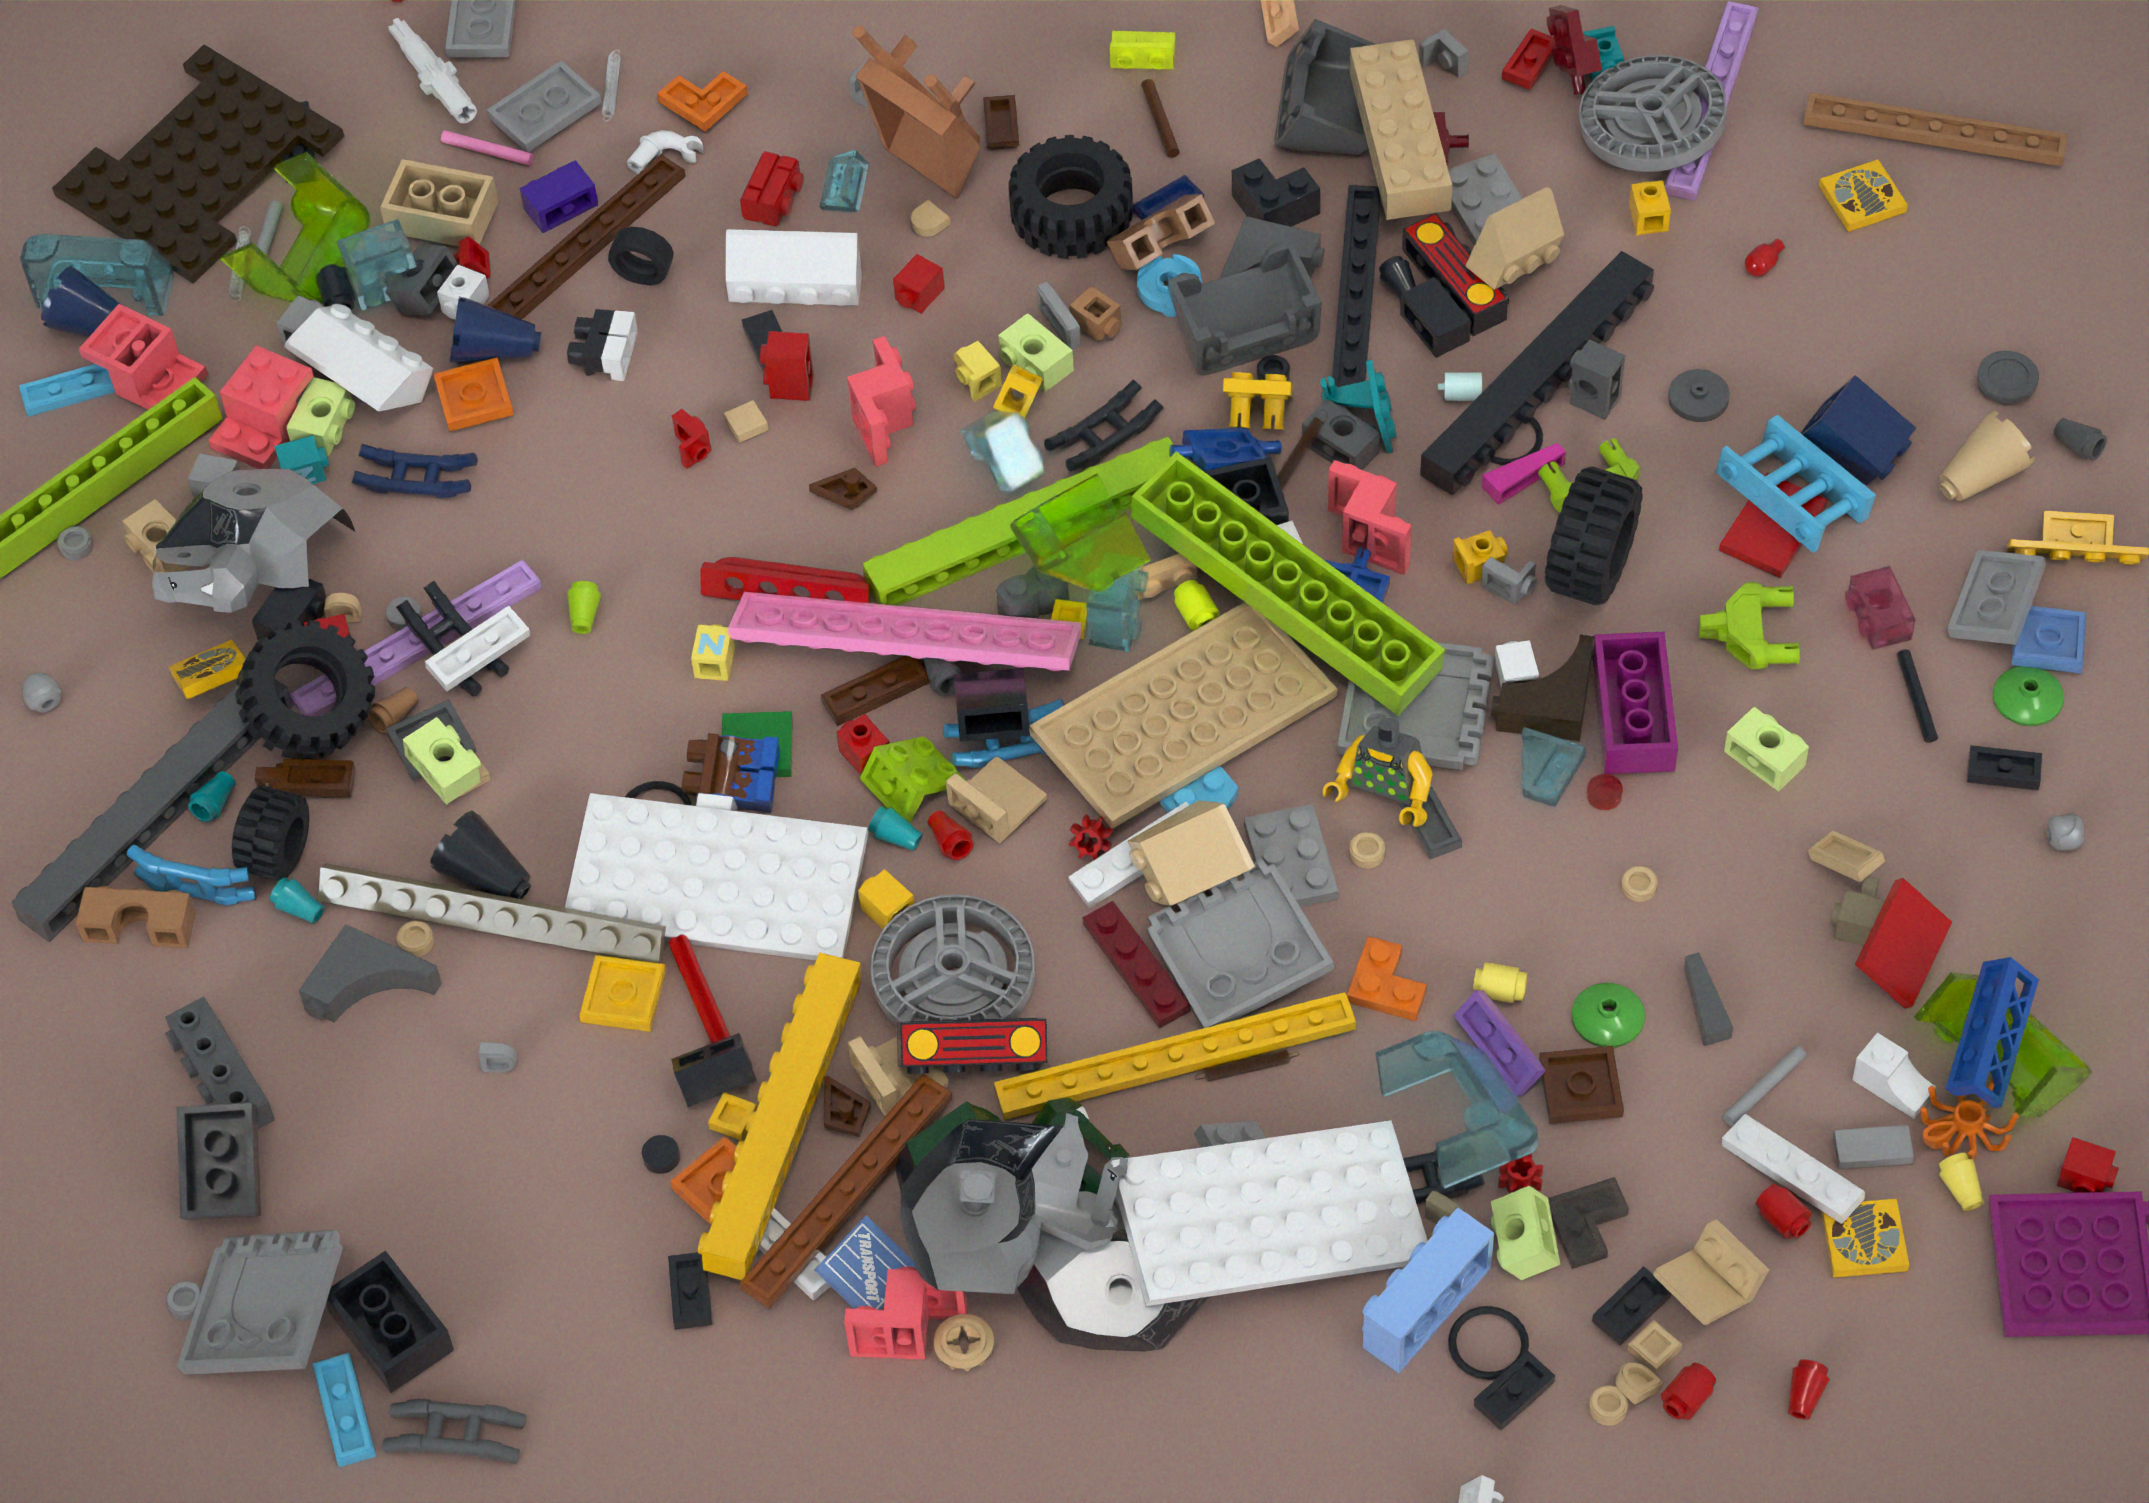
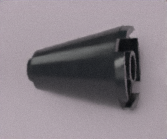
M473 810L466 812L453 824L458 829L451 836L445 834L440 840L431 857L430 864L433 865L431 867L436 872L484 893L523 899L531 888V884L528 883L530 874L479 814Z

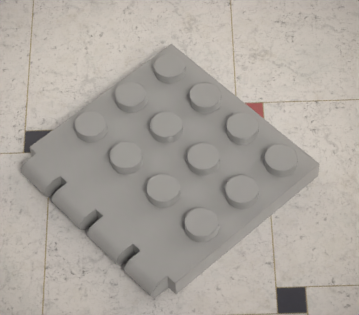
M1436 642L1445 649L1442 670L1399 716L1349 680L1337 744V754L1344 755L1346 749L1358 736L1366 735L1373 726H1378L1381 719L1394 718L1399 722L1400 733L1416 737L1420 741L1421 752L1429 766L1463 770L1464 764L1476 765L1479 758L1480 738H1482L1486 715L1484 710L1487 708L1489 681L1492 678L1494 657L1489 654H1482V648Z
M1262 858L1253 862L1254 868L1241 874L1242 880L1238 881L1235 876L1209 888L1211 893L1209 897H1206L1202 891L1176 903L1180 912L1175 914L1171 906H1168L1147 917L1151 924V927L1147 928L1148 935L1182 994L1189 1002L1202 1028L1237 1020L1335 969L1333 960L1274 863L1267 866Z
M337 1230L312 1231L311 1233L306 1231L282 1233L281 1235L275 1233L225 1237L222 1246L215 1247L176 1368L185 1375L306 1369L343 1250V1246L339 1244V1232Z

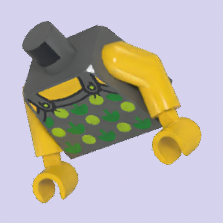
M1381 719L1378 726H1373L1366 735L1358 736L1346 749L1336 770L1339 774L1335 781L1325 784L1322 791L1323 796H1329L1333 786H1335L1339 791L1335 802L1345 799L1349 793L1346 784L1349 778L1351 779V786L1411 805V807L1402 809L1399 821L1402 825L1409 824L1413 813L1415 816L1413 826H1421L1427 820V813L1422 808V803L1427 802L1433 776L1432 770L1421 752L1420 741L1416 737L1400 733L1399 722L1396 719Z

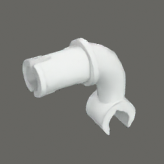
M656 131L640 138V145L627 160V166L631 171L639 174L651 163L655 156L661 155L663 150L668 148L680 151L685 162L690 164L697 163L696 153L692 150L704 154L701 139L696 136L683 137L673 131Z

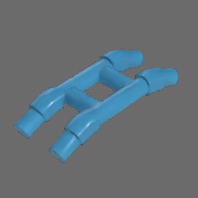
M1060 698L1047 705L1043 704L1039 707L1028 709L1029 725L1064 706V701ZM944 724L943 736L945 738H959L958 724ZM1031 735L1021 736V743L1001 747L999 739H986L987 750L953 752L951 763L954 766L982 768L994 757H999L1006 761L1037 753L1045 754V751Z
M132 845L127 851V856L139 864L134 871V875L144 881L154 891L167 892L169 890H178L183 893H189L190 897L214 901L220 905L238 904V902L256 900L254 886L242 888L222 887L232 885V883L249 881L247 867L209 869L164 860L162 857H157L150 852L144 851L137 845ZM181 878L196 880L198 884L182 881Z

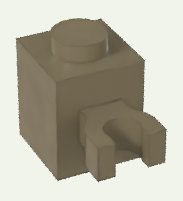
M1867 876L1864 879L1861 893L1846 890L1843 903L1835 902L1830 922L1837 925L1834 939L1864 946L1885 902L1884 899L1876 898L1878 878Z

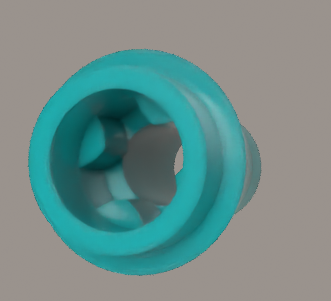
M220 771L213 779L190 796L188 804L192 815L203 822H210L212 819L218 818L231 790L236 785L235 779L227 772Z
M881 806L874 814L868 827V831L874 834L875 839L895 844L911 851L917 848L923 836L922 832L913 827L892 807L886 809Z
M282 878L270 895V901L275 904V909L307 920L312 924H315L321 918L325 910V906L320 904L296 879Z

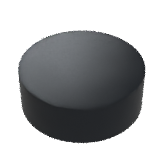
M1266 356L1257 364V379L1265 380V374L1285 375L1287 381H1289L1290 365L1281 356Z
M657 1135L651 1137L642 1148L644 1164L648 1170L654 1173L670 1172L679 1163L680 1153L678 1145L669 1136Z

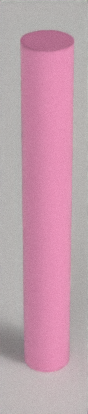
M446 130L441 135V142L528 166L533 161V154Z

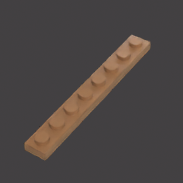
M1811 92L1804 117V125L2056 166H2062L2068 136L2067 133Z

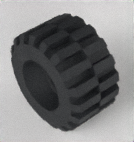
M264 785L253 789L242 805L234 827L232 838L234 866L237 868L247 867L249 874L275 881H280L284 877L288 878L302 856L308 837L309 806L306 798L302 795Z

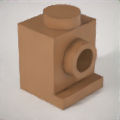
M1090 286L1069 305V311L1080 325V329L1099 342L1105 336L1114 337L1121 328V305L1093 286Z

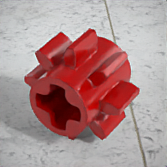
M1085 814L1082 818V826L1073 823L1070 831L1077 836L1071 838L1068 845L1076 846L1079 851V858H1082L1084 855H1092V858L1095 860L1100 855V849L1108 852L1112 846L1106 838L1111 836L1113 829H1106L1102 823V816L1098 820H1090V817ZM1089 833L1090 837L1085 838V834ZM1097 837L1096 842H1093L1092 838Z
M1513 1152L1512 1158L1508 1163L1500 1162L1499 1173L1501 1176L1498 1178L1499 1188L1506 1187L1509 1194L1527 1186H1531L1537 1191L1542 1190L1543 1180L1540 1177L1543 1175V1165H1535L1532 1160V1154L1525 1156L1517 1155Z

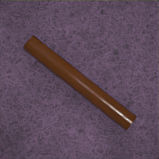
M1146 79L1142 82L1141 86L1168 157H1176L1180 151L1154 81Z

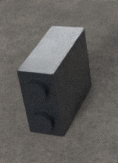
M1023 668L954 674L960 742L1030 736Z

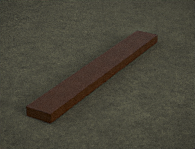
M659 155L487 306L520 319L526 317L613 241L621 229L629 227L686 177L685 169L664 155Z

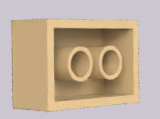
M402 159L380 209L387 233L459 247L458 241L468 236L480 245L499 201L493 176Z

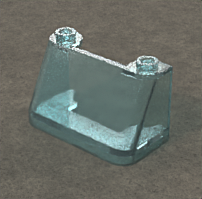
M37 234L26 240L20 255V261L37 308L43 309L50 288L57 289L62 282L57 277L66 267L71 266L78 269L98 286L134 288L133 295L135 301L142 302L143 300L145 302L148 315L164 316L174 279V272L170 261L146 241Z

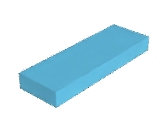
M97 364L19 385L28 417L115 392L108 370Z
M350 1353L313 1363L338 1466L343 1467L376 1457Z

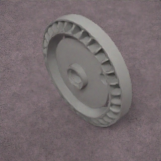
M1648 55L1622 61L1616 64L1617 67L1606 69L1588 85L1581 98L1579 121L1585 143L1600 159L1626 170L1657 172L1686 165L1700 158L1717 143L1727 121L1726 95L1722 84L1716 76L1700 64L1676 56ZM1693 91L1700 95L1708 105V112L1702 122L1701 103ZM1598 119H1605L1607 131L1602 127Z
M953 894L924 899L897 914L884 927L876 940L871 955L870 972L874 995L879 1007L886 1017L897 1026V1022L1016 1018L1023 1011L1031 997L1035 984L1036 965L1031 940L1016 917L1005 908L989 900L976 896ZM965 923L983 927L1002 939L1011 950L1015 959V972L1007 970L1005 953L999 942L985 930L978 934L966 931ZM923 931L904 950L899 965V978L892 981L891 969L898 952L910 938ZM952 967H957V968H959V969L954 970V971L947 970V969L952 968ZM1005 984L1009 985L1006 991L1003 990ZM901 991H904L906 995L903 998L899 994Z

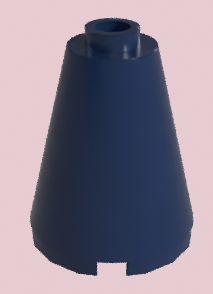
M70 266L66 267L57 277V279L62 281L57 289L50 288L43 305L41 320L46 321L43 325L50 329L90 337L120 303L78 269Z
M459 296L450 362L485 361L496 357L498 360L531 357L532 351H539L541 332L535 331V324L469 298Z

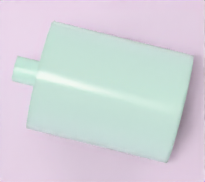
M1445 372L1444 383H1438V390H1444V401H1474L1482 393V372Z

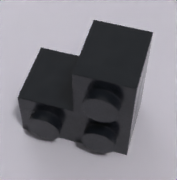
M1260 158L1231 170L1232 197L1248 217L1292 227L1320 214V187L1304 167L1278 179L1274 178Z

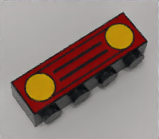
M1434 213L1403 228V252L1426 280L1435 277L1442 287L1445 286L1450 290L1456 304L1469 313L1472 320L1470 333L1473 336L1507 320L1509 298L1506 291L1502 287L1494 290L1465 266L1471 255V250L1466 244H1462L1457 239L1449 223H1444L1437 213Z
M1040 1017L897 1022L898 1066L907 1067V1074L929 1073V1066H943L944 1073L965 1072V1065H980L981 1072L1002 1071V1064H1016V1070L1018 1071L1038 1070V1063H1048L1047 1019Z

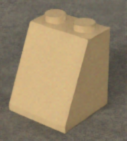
M1198 800L1127 841L1132 850L1129 852L1132 863L1139 871L1142 870L1147 880L1145 889L1154 902L1162 905L1172 906L1255 867L1224 803Z

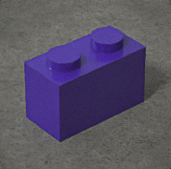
M576 160L520 188L524 210L542 233L598 206L595 184Z

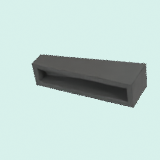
M1699 952L1685 956L1684 970L1703 1046L1732 1038L1733 1025Z

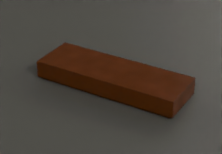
M905 655L821 694V701L835 724L840 726L929 684V678L918 659Z

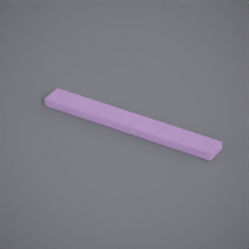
M1731 1L1727 2L1705 66L1722 84L1726 95V106L1728 105L1759 9L1758 7ZM1696 93L1701 103L1702 122L1705 115L1708 112V105L1703 100V98ZM1713 147L1700 158L1686 165L1670 169L1665 183L1667 195L1692 201L1696 200Z
M522 559L450 602L473 629L507 606L511 607L542 589V583ZM437 609L422 617L428 629L444 619ZM406 626L366 649L364 652L368 659L364 664L366 667L371 666L373 668L375 677L371 684L375 686L431 652ZM452 629L438 640L444 646L460 635L455 629ZM325 674L290 693L292 703L301 715L304 716L324 715L334 708L337 701L334 686Z

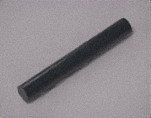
M1907 649L1901 650L1897 653V658L1924 741L1927 743L1934 742L1938 739V735L1911 652Z

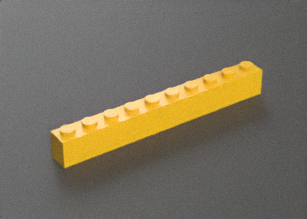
M819 952L815 964L808 966L804 977L805 990L803 994L798 993L796 995L792 1010L794 1014L791 1023L786 1022L782 1031V1048L780 1052L775 1051L772 1056L769 1068L771 1076L768 1082L763 1081L758 1093V1102L760 1103L757 1111L752 1110L748 1116L746 1132L748 1134L745 1141L740 1140L737 1144L734 1154L735 1167L733 1172L727 1171L722 1184V1192L724 1193L721 1202L715 1201L710 1214V1223H712L708 1233L703 1232L699 1240L698 1254L702 1255L703 1270L742 1280L751 1270L773 1209L823 1084L824 1077L861 985L860 962Z

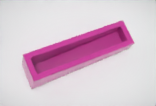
M1556 443L1482 474V488L1499 505L1540 480L1538 472L1543 465L1548 464L1551 471L1553 469L1550 466V462H1556L1559 467L1565 464L1566 451Z

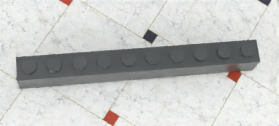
M274 678V687L278 697L286 707L291 709L293 704L288 687ZM238 685L225 698L217 701L213 709L201 721L193 724L189 732L177 744L169 747L165 755L152 768L145 770L140 779L128 791L121 793L116 802L103 815L96 817L91 826L79 838L71 841L66 850L54 862L47 864L41 874L29 886L19 891L16 898L12 901L19 921L48 942H51L78 915L84 887L97 888L99 886H108L134 861L127 856V851L132 845H137L141 849L146 850L188 809L190 796L213 779L218 772H226L261 738L259 736L254 739L248 732L251 727L250 722L243 723L240 718L239 711L242 705L236 703L235 696Z

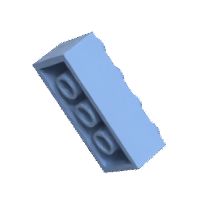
M1457 1208L1450 1217L1443 1216L1436 1224L1433 1236L1427 1243L1420 1242L1411 1253L1410 1262L1403 1270L1400 1268L1396 1269L1386 1283L1387 1288L1379 1297L1377 1295L1372 1296L1364 1306L1362 1311L1364 1314V1325L1362 1327L1363 1348L1399 1374L1491 1269L1494 1232L1460 1208Z

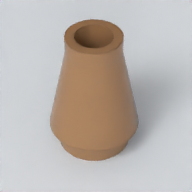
M404 687L400 691L373 703L367 719L377 732L385 734L387 733V727L401 722L411 708L418 703V697L411 688Z

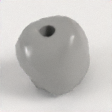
M37 672L30 674L25 679L22 695L26 705L31 710L40 713L49 712L56 708L61 701V687L49 674Z
M2074 813L2050 817L2047 824L2048 841L2054 849L2062 851L2081 847L2085 842V826L2081 817Z

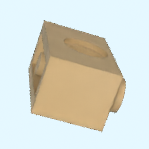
M156 499L122 521L127 533L124 536L126 544L134 553L139 551L143 555L146 565L153 573L157 571L163 573L180 572L189 567V565L181 566L179 564L165 563L161 559L156 558V567L153 570L156 544L163 540L176 522V519Z

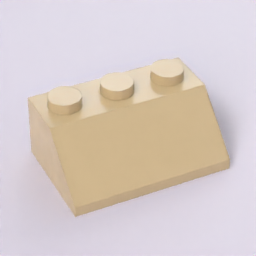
M1545 187L1488 216L1465 266L1494 290L1506 283H1513L1525 273L1531 274L1537 267L1545 263L1550 264L1559 255V245L1563 239L1564 232L1552 190Z

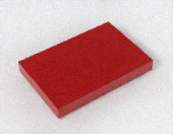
M1785 480L1776 485L1789 497L1803 489ZM1817 495L1801 505V507L1815 517L1826 509L1828 499ZM1748 500L1721 541L1719 551L1781 578L1802 546V543L1798 542L1790 533Z
M1904 878L1897 879L1888 893L1855 965L1904 1009L1913 1007L1952 921Z

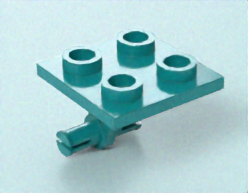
M1366 361L1368 381L1337 387L1333 377L1328 376L1329 385L1327 384L1326 377H1323L1320 381L1323 389L1321 393L1323 402L1329 399L1337 405L1374 409L1386 453H1392L1391 439L1397 438L1394 420L1390 414V411H1392L1388 391L1386 392L1383 373H1376L1373 361Z

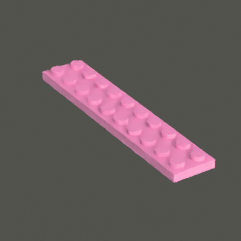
M744 592L729 624L728 632L731 635V639L741 640L746 643L767 642L775 643L779 646L799 645L808 646L812 649L831 648L842 649L845 652L864 651L874 652L879 655H907L916 659L928 657L944 659L949 662L960 660L978 662L983 665L1004 664L1012 665L1016 668L1036 667L1046 668L1050 671H1069L1081 637V622Z

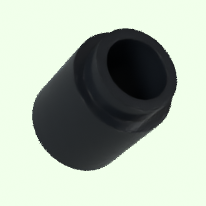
M336 264L321 268L315 277V281L323 306L328 307L333 304H341L352 310L355 306V294L346 268Z

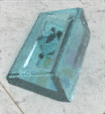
M857 150L830 158L820 203L822 210L858 212L860 210L869 163Z

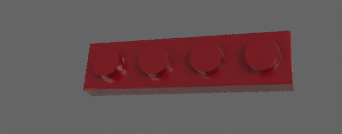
M1114 901L1082 917L1084 927L1159 1029L1190 1012L1189 1002Z

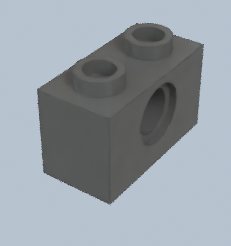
M418 245L385 293L401 315H430L439 303L437 291L459 264L446 246Z
M1590 339L1582 350H1576L1570 361V368L1573 369L1568 383V389L1571 390L1570 404L1602 419H1606L1621 398L1625 355Z
M1326 399L1302 423L1303 434L1308 429L1307 427L1315 414L1317 418L1324 421L1325 424L1319 429L1320 431L1316 435L1317 437L1313 439L1314 441L1311 442L1312 444L1309 445V449L1331 463L1336 460L1344 464H1352L1363 470L1380 453V432L1375 426L1369 422H1363L1352 415L1347 408L1337 405L1329 399Z

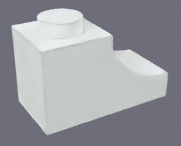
M1877 1032L1857 1057L1852 1080L1912 1119H1915L1920 1113V1109L1925 1107L1930 1101L1928 1088L1934 1086L1936 1091V1086L1916 1070L1908 1058V1051Z

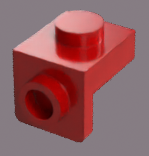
M681 408L672 415L675 436L683 442L679 446L681 463L688 469L696 462H701L706 458L708 453L711 452L709 432L703 422L697 416H690Z

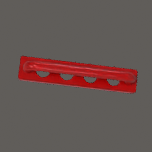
M739 557L721 558L715 563L704 562L700 569L701 594L704 596L741 600L744 592L801 597L794 592L793 588L802 586L810 592V596L807 598L831 600L826 592L837 591L843 596L844 600L842 601L870 603V585L864 577L852 572ZM729 577L738 578L744 587L734 588L728 584L726 579ZM770 582L776 587L777 591L774 593L766 592L760 587V583Z

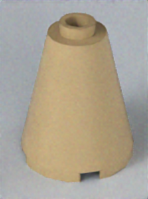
M1996 411L1987 413L1939 475L1941 481L1939 488L1949 500L1955 498L1958 501H1963L2034 464L2035 456L2029 458L2027 453L2032 448L2030 443L2008 418L2001 422L1995 418L2000 413Z

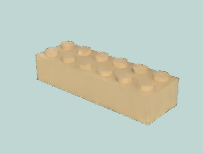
M1414 39L1350 48V77L1386 219L1451 211L1452 182Z

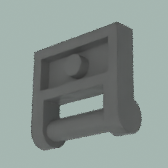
M449 699L386 728L387 735L412 781L421 778L422 775L406 758L403 739L436 717L445 726L451 725L460 738V744L466 751L471 749L474 753L477 752L473 740ZM443 756L438 760L444 762L450 760L451 757Z

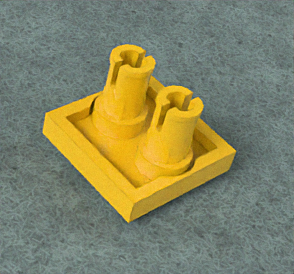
M1232 372L1231 378H1224L1223 392L1228 397H1231L1229 427L1238 428L1239 414H1241V428H1250L1251 398L1261 396L1262 399H1265L1262 429L1272 430V417L1275 416L1274 429L1284 430V403L1288 398H1293V383L1287 381L1285 375L1265 374V380H1253L1252 373Z

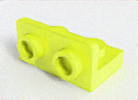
M1112 31L1110 68L1174 69L1175 32Z

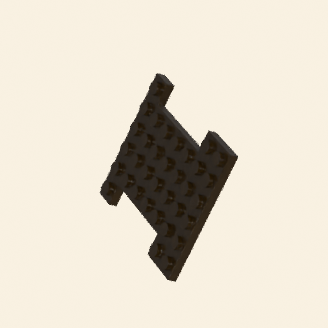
M202 45L183 63L185 73L201 83L119 161L98 147H95L52 187L56 197L193 284L237 242L235 234L218 222L283 160L287 153L289 154L296 145L301 143L324 157L345 137L341 127L206 45Z

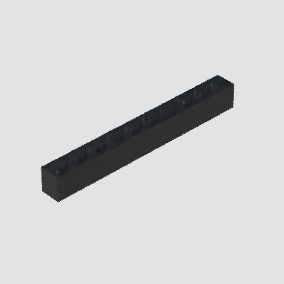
M1621 251L1421 454L1420 476L1451 495L1461 486H1467L1473 479L1475 472L1482 465L1486 466L1492 460L1495 451L1502 444L1506 445L1511 441L1515 431L1521 424H1527L1534 416L1536 409L1542 403H1547L1551 400L1556 388L1562 382L1567 383L1570 380L1573 370L1570 368V361L1576 350H1582L1589 339L1599 344L1602 341L1607 342L1613 335L1615 328L1622 321L1626 322L1631 317L1635 307L1641 301L1645 302L1649 299L1654 290V285L1652 284L1654 269Z

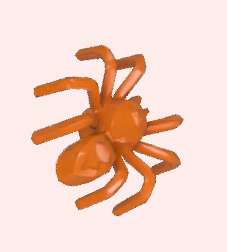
M1990 1079L1987 1087L1992 1092L1995 1085L1993 1079ZM1930 1086L1928 1088L1930 1102L1938 1109L1953 1112V1114L1932 1120L1929 1118L1928 1110L1925 1107L1920 1109L1921 1121L1929 1125L1923 1130V1141L1927 1146L1932 1149L1942 1148L1943 1156L1949 1157L1957 1152L1965 1136H1968V1158L1975 1161L1977 1157L1976 1134H1978L1988 1150L2003 1151L2006 1149L2011 1140V1135H2006L2000 1144L1994 1145L1988 1139L1983 1128L1996 1135L2005 1134L2015 1127L2019 1118L2018 1113L2012 1115L2008 1125L1998 1128L1988 1123L1991 1115L1985 1116L1987 1109L1983 1108V1106L1987 1103L1982 1099L1978 1102L1965 1100L1966 1095H1961L1957 1097V1106L1945 1105L1937 1100L1935 1087ZM1956 1132H1958L1956 1139L1954 1140L1952 1146L1949 1148L1950 1140L1952 1139L1953 1135Z

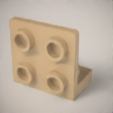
M994 757L971 780L967 779L965 781L958 774L954 773L946 781L949 805L999 844L1047 799L1044 791L999 757Z
M861 1036L848 1042L851 1066L883 1115L886 1116L922 1074H907V1067L898 1066L897 1037L876 1048L874 1046L867 1047ZM929 1066V1073L924 1075L943 1087H948V1078L940 1066Z
M1716 1219L1706 1225L1693 1250L1656 1268L1653 1276L1702 1324L1707 1325L1753 1301L1769 1269Z

